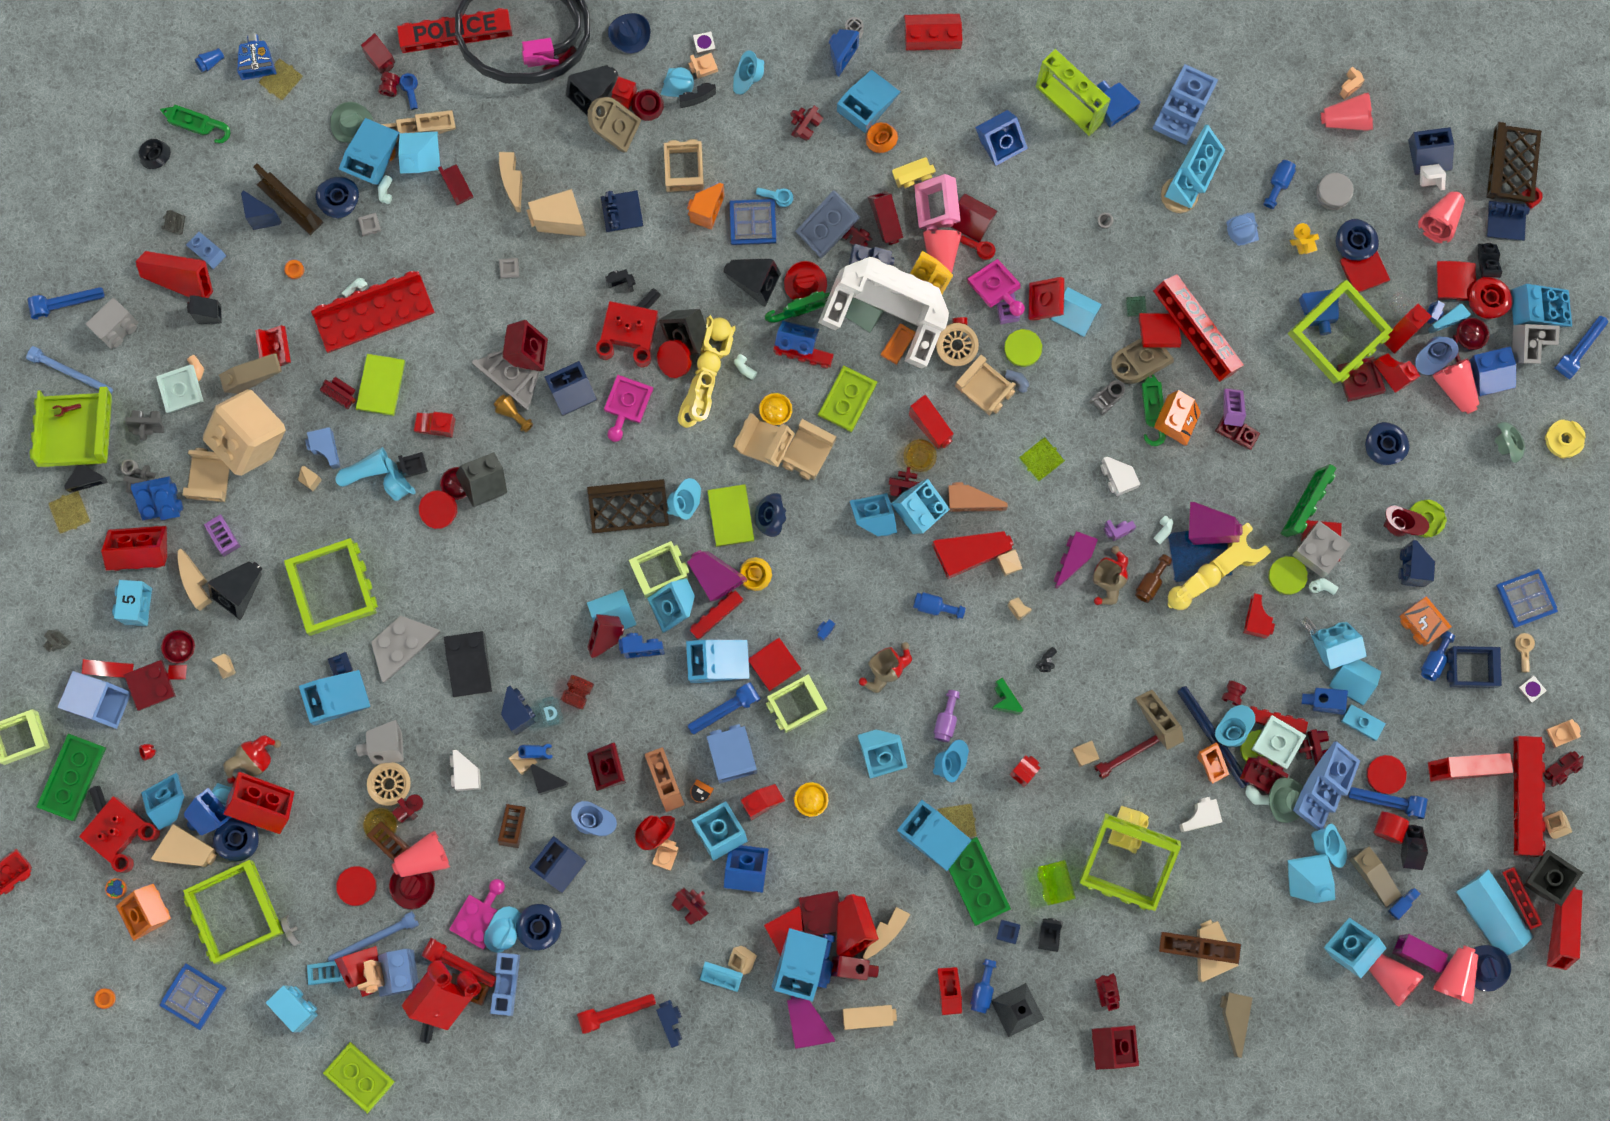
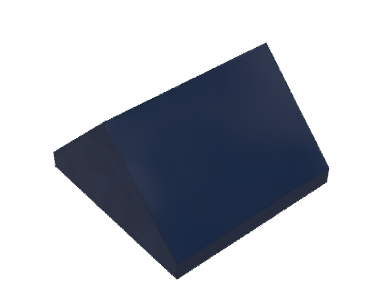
M244 190L242 191L241 196L245 218L253 230L277 226L282 223L275 210Z

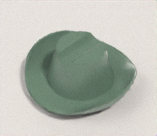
M344 102L338 105L331 115L330 127L332 134L341 142L351 143L364 119L367 118L373 121L371 113L364 106L356 102Z
M1508 422L1497 423L1502 432L1495 438L1498 451L1502 455L1510 454L1512 462H1519L1525 452V444L1520 432Z
M1292 778L1276 780L1269 793L1270 810L1275 819L1283 823L1292 822L1300 817L1293 809L1304 786Z

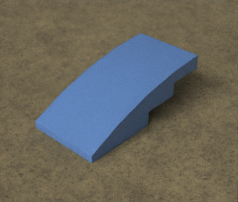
M1184 64L1152 129L1186 145L1218 79Z
M1333 742L1310 774L1293 811L1315 829H1323L1329 812H1336L1341 795L1348 796L1360 760L1341 744Z

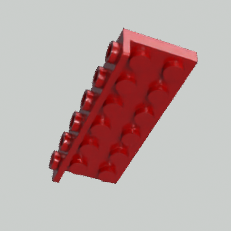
M419 271L407 272L403 277L391 278L384 284L372 285L368 290L362 292H353L349 297L344 299L337 298L333 300V303L318 305L311 311L327 353L435 313Z

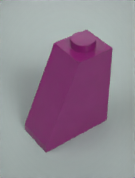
M1190 502L1189 539L1193 545L1235 543L1240 541L1243 528L1236 517L1196 502Z
M699 550L691 555L692 558L687 561L710 601L719 600L747 581L744 575L709 551Z
M1410 934L1399 935L1392 954L1436 974L1444 971L1449 962L1447 960L1448 954Z
M790 996L791 1000H787L795 1049L835 1042L834 1036L811 1002Z

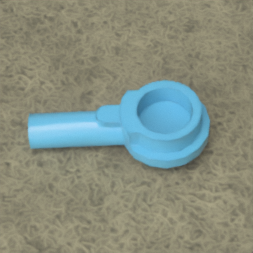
M757 188L756 195L775 199L776 204L780 207H787L793 202V194L788 189H777L776 192Z

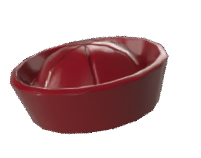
M652 89L638 91L633 96L631 102L634 114L644 121H652L658 118L664 109V101L661 95Z
M1468 318L1458 325L1456 336L1458 337V342L1464 348L1477 350L1487 344L1489 330L1483 321L1477 318Z
M459 467L448 469L440 479L441 490L451 495L455 500L467 496L455 475Z
M175 630L168 633L161 644V652L164 658L176 664L189 660L195 650L193 637L183 630Z

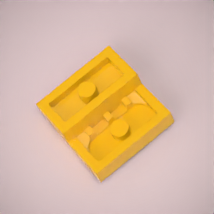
M923 251L909 273L922 281H927L933 284V286L938 287L941 294H943L953 277V274L942 263Z

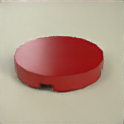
M679 340L664 342L657 352L659 368L665 375L671 378L686 375L692 365V360H690L689 356L691 355L690 350Z
M434 490L425 494L421 499L419 515L427 526L434 529H442L451 525L454 518H456L457 504L455 499L445 491Z
M1383 755L1370 762L1366 775L1368 783L1374 791L1382 794H1392L1398 792L1404 786L1407 772L1399 759L1390 755Z
M353 866L340 874L336 883L339 898L346 904L362 906L374 897L377 890V882L374 875L368 869Z

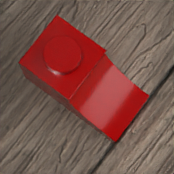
M618 76L611 98L629 110L633 96L637 92L636 83Z
M1389 353L1374 361V364L1395 393L1420 377L1416 367L1410 361L1406 363L1399 362L1392 358Z
M435 411L434 413L417 412L414 432L452 438L456 419L453 414Z
M1254 593L1251 596L1243 633L1266 639L1269 635L1273 634L1275 624L1272 623L1273 617L1268 616L1263 609L1262 595Z
M1025 755L1009 775L1025 787L1040 770L1039 762L1034 757H1027Z
M938 968L942 1015L962 1014V995L958 968Z

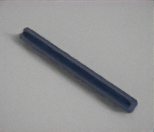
M1187 686L1180 688L1177 691L1178 695L1211 744L1217 743L1219 745L1225 764L1241 788L1248 786L1247 782L1240 779L1243 772L1242 768L1228 747L1217 741L1215 737L1216 729Z

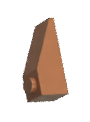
M962 482L952 483L948 487V507L950 509L948 512L1007 510L1008 503L972 486L964 485Z
M663 747L646 753L645 757L665 811L668 812L684 806Z

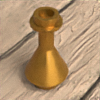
M503 394L495 401L494 406L496 407L495 412L497 414L513 418L521 425V431L527 432L533 426L532 420H526L518 413L512 396L506 397Z

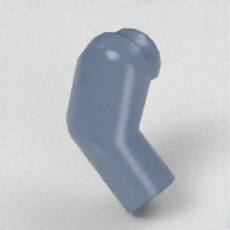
M1007 369L1005 379L1016 381L1018 384L1017 390L1025 393L1027 387H1029L1026 377L1022 373Z

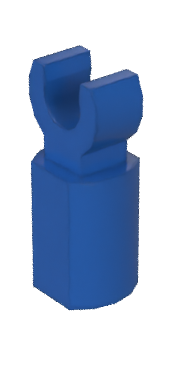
M521 745L518 748L519 757L551 759L552 755H547L546 749L552 748V745Z
M1415 888L1411 889L1388 912L1396 920H1399L1412 906L1411 903L1420 893Z

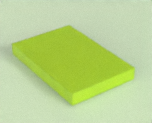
M367 354L356 410L391 416L395 415L405 360Z
M843 365L818 416L852 432L878 382Z
M746 484L707 490L716 547L753 542L754 534Z
M351 1042L323 1072L329 1080L367 1114L395 1083L390 1076Z

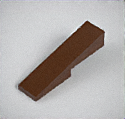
M1161 932L1159 952L1239 964L1241 944Z

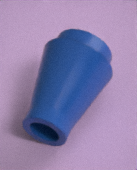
M218 48L199 54L195 58V62L201 72H208L220 60L224 59V55Z

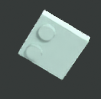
M188 365L156 376L166 413H172L204 402L194 365Z
M1271 715L1251 750L1287 770L1306 735Z

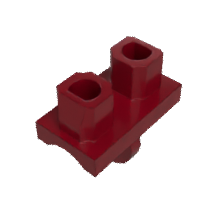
M813 105L812 108L807 110L805 115H803L805 109L802 107L799 111L792 110L790 113L793 117L791 124L796 125L799 122L791 133L793 137L799 136L805 141L810 139L814 132L807 127L808 123L810 122L817 127L823 120V117L817 112L818 107Z
M907 467L906 472H898V477H905V480L889 478L890 495L900 496L902 487L910 489L920 483L909 480V478L917 479L916 473H910L911 467Z
M1313 729L1307 732L1309 742L1308 739L1303 740L1304 748L1298 750L1299 753H1305L1307 760L1312 759L1313 754L1316 766L1328 750H1322L1320 743L1328 742L1329 736L1327 731Z
M416 794L409 796L406 801L401 797L397 801L400 805L392 813L402 824L410 817L414 820L418 817L415 812L421 810L424 805L423 799Z
M683 888L675 894L676 898L671 905L677 911H680L684 906L690 911L685 916V920L690 925L698 920H702L709 914L704 908L707 903L702 899L705 895L704 891L698 894L694 889L688 892Z
M1114 973L1109 976L1102 975L1095 979L1101 1007L1106 1006L1108 1011L1118 1009L1120 1007V996Z

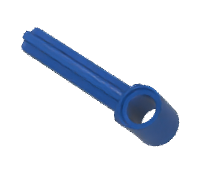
M99 287L47 299L42 295L29 297L27 301L31 318L38 319L41 316L48 317L50 310L102 299L105 294L103 288Z
M1599 316L1570 355H1564L1554 369L1570 380L1581 367L1580 359L1608 324L1607 318Z
M750 682L736 690L737 696L688 725L690 732L694 735L739 707L744 706V708H748L753 702L760 701L761 698L752 683Z
M1351 787L1348 793L1350 799L1404 810L1405 814L1409 817L1413 815L1418 816V819L1425 818L1428 799L1424 797L1410 796L1408 799L1355 787Z

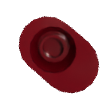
M1396 505L1386 509L1384 527L1394 536L1401 537L1406 534L1420 536L1426 534L1430 528L1427 519L1417 512Z

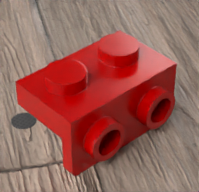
M280 325L266 331L261 329L255 330L259 358L275 353L277 354L280 366L291 363L285 326Z
M17 849L0 860V895L3 893L5 895L14 889V885L17 882H23L31 875L32 866Z

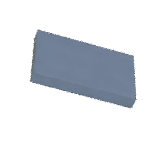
M832 191L795 232L820 258H823L861 217L836 191Z

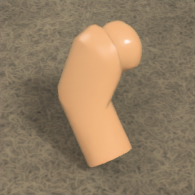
M192 355L187 361L190 365H194L197 379L200 381L204 373V367L197 357Z

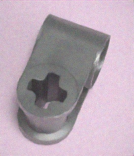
M1119 380L1112 381L1103 390L1098 392L1089 403L1094 404L1103 416L1123 397L1125 385ZM1118 387L1121 393L1113 394L1111 388Z

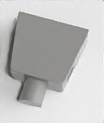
M394 720L366 732V743L356 745L358 756L368 755L373 764L404 761L402 731L397 721Z

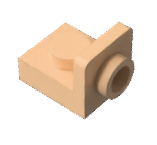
M712 53L695 58L694 55L690 56L691 62L688 63L691 73H695L697 79L718 72Z
M1351 67L1347 73L1349 80L1341 86L1340 95L1343 99H1346L1359 89L1365 81L1362 73L1354 67Z
M1573 719L1546 730L1554 748L1581 737L1580 727Z
M667 839L657 849L652 864L671 871L679 851V847H676V842Z
M373 960L364 962V976L367 982L357 985L358 990L366 991V993L376 992L378 987L385 985L381 963Z

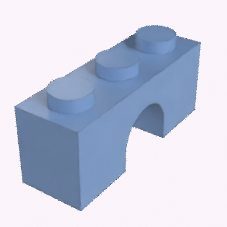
M497 954L496 986L492 995L490 1014L513 1016L520 955Z

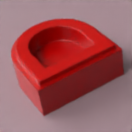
M1528 188L1521 193L1523 196L1530 197ZM1535 189L1533 203L1525 202L1530 210L1537 206L1543 198L1540 189Z

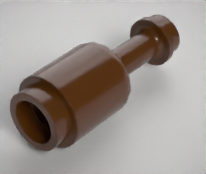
M1165 554L1159 557L1160 563L1153 573H1146L1136 589L1135 596L1145 603L1153 600L1162 585L1160 578L1166 566L1171 565L1172 559Z

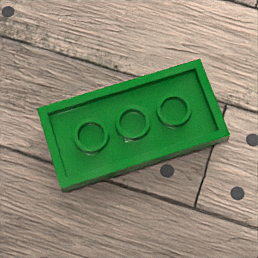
M1329 464L1316 470L1281 531V535L1288 538L1304 532L1308 525L1306 521L1309 516H1313L1317 509L1316 504L1318 500H1322L1326 494L1325 488L1327 484H1330L1335 478L1334 472L1337 469L1335 466Z
M68 733L36 807L75 822L106 747Z
M978 837L971 839V842L948 870L974 926H977L1011 910Z

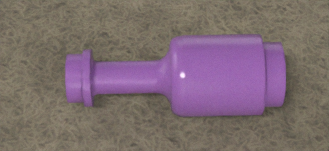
M948 690L946 696L949 698L946 710L938 714L934 729V739L948 743L950 738H953L957 717L953 715L956 699L960 698V692Z

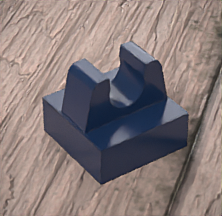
M347 652L328 658L333 676L353 671Z
M1001 919L996 939L1016 944L1021 925Z

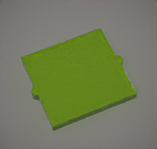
M1045 437L1019 457L1027 467V471H1031L1038 481H1041L1065 462L1056 451L1057 448L1053 447Z

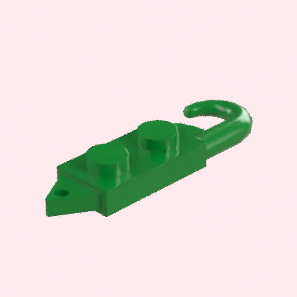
M175 104L173 107L160 109L171 125L203 136L210 134L214 127L224 131L223 138L214 140L215 143L219 144L226 142L230 138V128L224 122Z
M814 292L808 297L797 298L788 303V306L783 309L782 313L774 316L771 315L775 313V310L766 313L765 320L770 323L780 322L825 307L830 292Z
M1151 375L1152 378L1147 377L1145 382L1142 383L1141 388L1145 422L1148 426L1154 428L1164 402L1162 383L1154 375ZM1158 430L1159 438L1156 441L1150 440L1147 434H1144V440L1150 446H1160L1164 443L1166 434Z

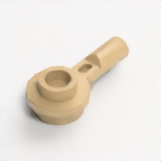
M1526 633L1518 635L1515 639V647L1521 653V669L1524 673L1530 672L1529 652L1535 646L1533 637Z

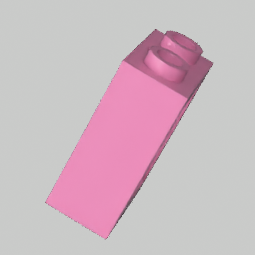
M943 174L914 185L919 228L927 231L931 230L932 233L936 232L939 228L951 227L954 223L960 222L956 178ZM943 190L945 214L931 219L928 195Z

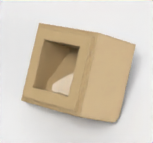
M305 466L301 467L298 480L314 491L321 482V478Z
M1016 549L997 557L1004 576L1022 569Z
M1015 598L1008 603V608L1017 620L1022 619L1032 611L1019 598Z
M222 654L211 659L217 664L222 679L236 673L228 655Z
M1093 741L1073 748L1079 767L1099 760Z
M518 751L508 758L521 775L528 771L532 764L535 765L537 763L534 758H520Z
M1562 810L1543 817L1548 833L1553 839L1572 833L1569 821Z
M735 947L732 950L728 966L737 972L743 973V975L748 974L753 968L757 955L746 947Z

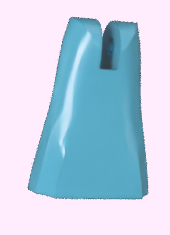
M382 447L361 461L339 470L336 476V483L344 487L365 477L389 473L385 464V458H388V455Z

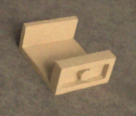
M750 413L733 447L740 454L778 467L795 433L787 425L781 424L780 427L760 421L754 414Z
M802 419L796 435L781 460V463H783L782 467L789 471L794 469L800 472L799 475L806 480L810 478L815 480L836 441V436Z
M204 448L189 450L188 454L192 457L188 488H183V496L187 499L225 502L229 467L215 452H207V449Z

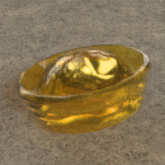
M918 439L907 445L903 457L907 467H911V470L926 472L936 463L937 454L936 449L930 442Z
M383 807L371 810L365 816L363 822L366 836L380 821L396 833L398 827L397 818L393 815L392 811ZM381 828L374 836L378 838L384 830ZM386 834L380 841L385 842L390 836Z

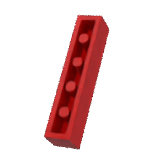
M775 345L773 352L778 356L786 355L789 359L797 358L800 362L808 361L810 362L809 364L814 366L819 364L825 369L831 368L834 354L814 349L813 353L808 355L800 354L797 350L793 349L782 350L779 346Z
M736 590L734 592L731 591L727 594L725 600L722 599L718 602L717 607H713L708 611L709 614L703 615L697 624L694 623L690 627V632L697 640L701 639L744 601Z
M1249 707L1255 714V723L1265 725L1269 717L1273 715L1301 733L1306 734L1308 721H1305L1303 718L1295 719L1291 715L1283 716L1279 712L1270 713L1266 709L1258 710L1257 707Z
M1515 867L1504 870L1502 873L1530 930L1542 925L1543 923Z

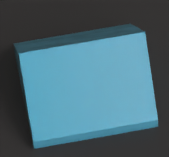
M1068 287L1064 293V315L1052 317L1051 320L1085 337L1102 304Z
M623 589L587 602L593 622L595 621L596 614L618 616L621 624L624 625V630L637 625Z
M1359 659L1339 666L1329 687L1348 690L1347 697L1364 705L1378 686L1381 671Z

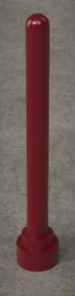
M1154 735L1108 763L1100 762L1094 766L1096 772H1100L1099 777L1103 780L1109 776L1112 769L1160 742V740Z

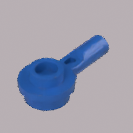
M406 73L400 77L399 85L403 91L407 92L410 109H418L414 93L418 80L413 74Z

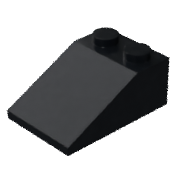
M480 631L445 636V652L453 697L492 692L485 633Z

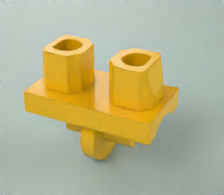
M1305 223L1296 225L1293 232L1297 239L1290 240L1291 245L1297 246L1299 254L1317 251L1315 240L1319 239L1318 233L1310 234V227Z

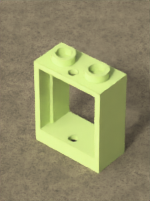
M672 541L629 560L645 598L653 595L670 582L688 579L687 574L690 573L685 562L681 563L679 559L681 552L677 545L673 546ZM670 551L681 575L650 588L639 564Z
M809 674L767 696L769 702L766 705L770 713L775 712L778 718L775 720L780 731L784 729L786 733L827 711V707ZM804 685L817 710L787 725L775 700Z
M32 709L0 721V731L28 721L36 745L7 756L0 735V764L6 765L50 748L38 711Z

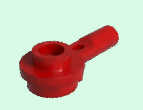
M963 235L961 236L960 243L977 250L979 258L990 260L994 257L996 250L991 242L981 241L978 243Z

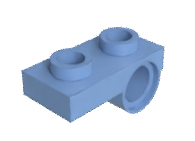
M200 232L186 244L192 252L206 261L212 269L226 257L220 248Z

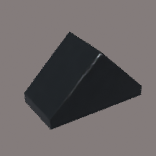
M77 465L64 487L66 491L73 493L108 483L104 476L84 465Z
M534 764L531 765L539 795L568 786L569 783Z

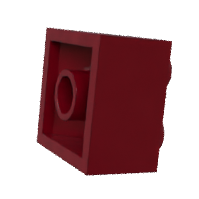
M527 320L509 324L506 328L502 357L514 367L540 372L544 371L548 338Z
M1135 1025L1092 1029L1095 1070L1139 1066Z

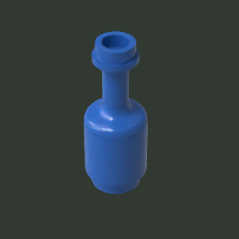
M1282 160L1278 164L1271 178V184L1274 187L1269 198H1265L1264 206L1274 209L1277 205L1275 201L1280 190H1285L1289 187L1296 172V165L1291 161Z
M924 592L916 594L913 608L920 612L937 616L943 611L957 615L958 619H963L966 609L962 605L958 608L944 604L942 597Z
M1448 631L1441 635L1442 641L1437 651L1429 652L1421 668V676L1427 680L1436 681L1447 663V657L1444 653L1449 643H1453L1455 635Z
M823 934V938L828 939L818 987L827 988V983H830L833 962L829 960L832 942H835V936Z
M985 959L983 963L985 969L982 981L975 983L970 1001L972 1005L971 1010L985 1014L987 1009H990L994 988L990 986L992 970L997 967L996 961Z

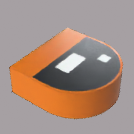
M696 779L690 794L694 801L703 803L709 799L714 788Z

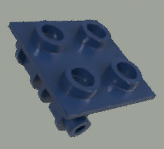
M638 190L613 194V191H607L605 196H600L606 232L643 226Z
M1489 201L1487 237L1525 241L1526 215L1529 214L1530 208L1526 204Z

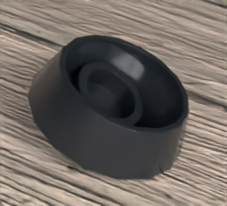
M158 139L146 140L139 148L140 163L147 169L162 167L170 158V147L167 143Z

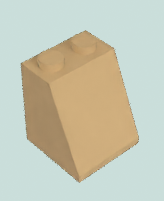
M572 189L528 202L530 207L527 210L531 226H536L537 232L586 236Z

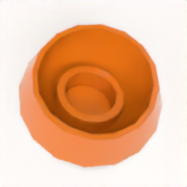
M884 122L876 123L868 130L866 145L876 153L888 152L896 145L898 134L895 128Z

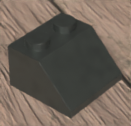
M700 309L674 310L659 320L666 341H681L687 346L691 354L701 352L706 324Z
M495 452L462 464L455 474L473 507L507 493L504 470Z
M1548 850L1544 853L1524 883V886L1540 897L1562 906L1584 872Z

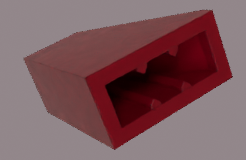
M884 191L868 196L882 241L889 245L898 243L899 239L904 237L892 194Z

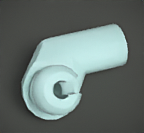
M387 175L383 177L378 186V196L381 203L390 204L392 195L387 194V189L392 182V178Z
M357 278L341 294L345 298L349 297L353 292L358 290L364 291L368 284L365 282V279Z
M739 354L734 359V364L741 374L753 380L758 372L745 365L744 363L747 361V358Z
M1164 516L1159 521L1164 526L1154 537L1159 544L1170 535L1173 520L1169 519L1168 516Z
M1325 578L1314 580L1309 584V589L1312 593L1326 590L1334 595L1339 588Z
M1250 784L1246 787V796L1253 804L1269 805V795H1261L1257 788Z

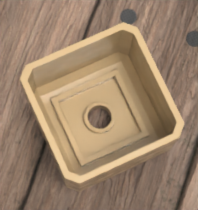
M247 389L216 405L203 434V441L234 474L242 476L273 458L286 430L281 420L252 390Z

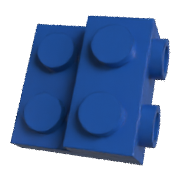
M782 321L777 331L775 346H779L782 350H797L798 353L803 355L812 354L819 329Z
M170 476L131 484V490L142 521L160 517L161 520L180 517L183 504L181 499H178L176 496L177 487L175 483H172Z
M638 633L626 634V637L619 639V650L621 654L625 655V658L665 655L663 643L658 641V639H648L647 643H644L642 635L638 636Z

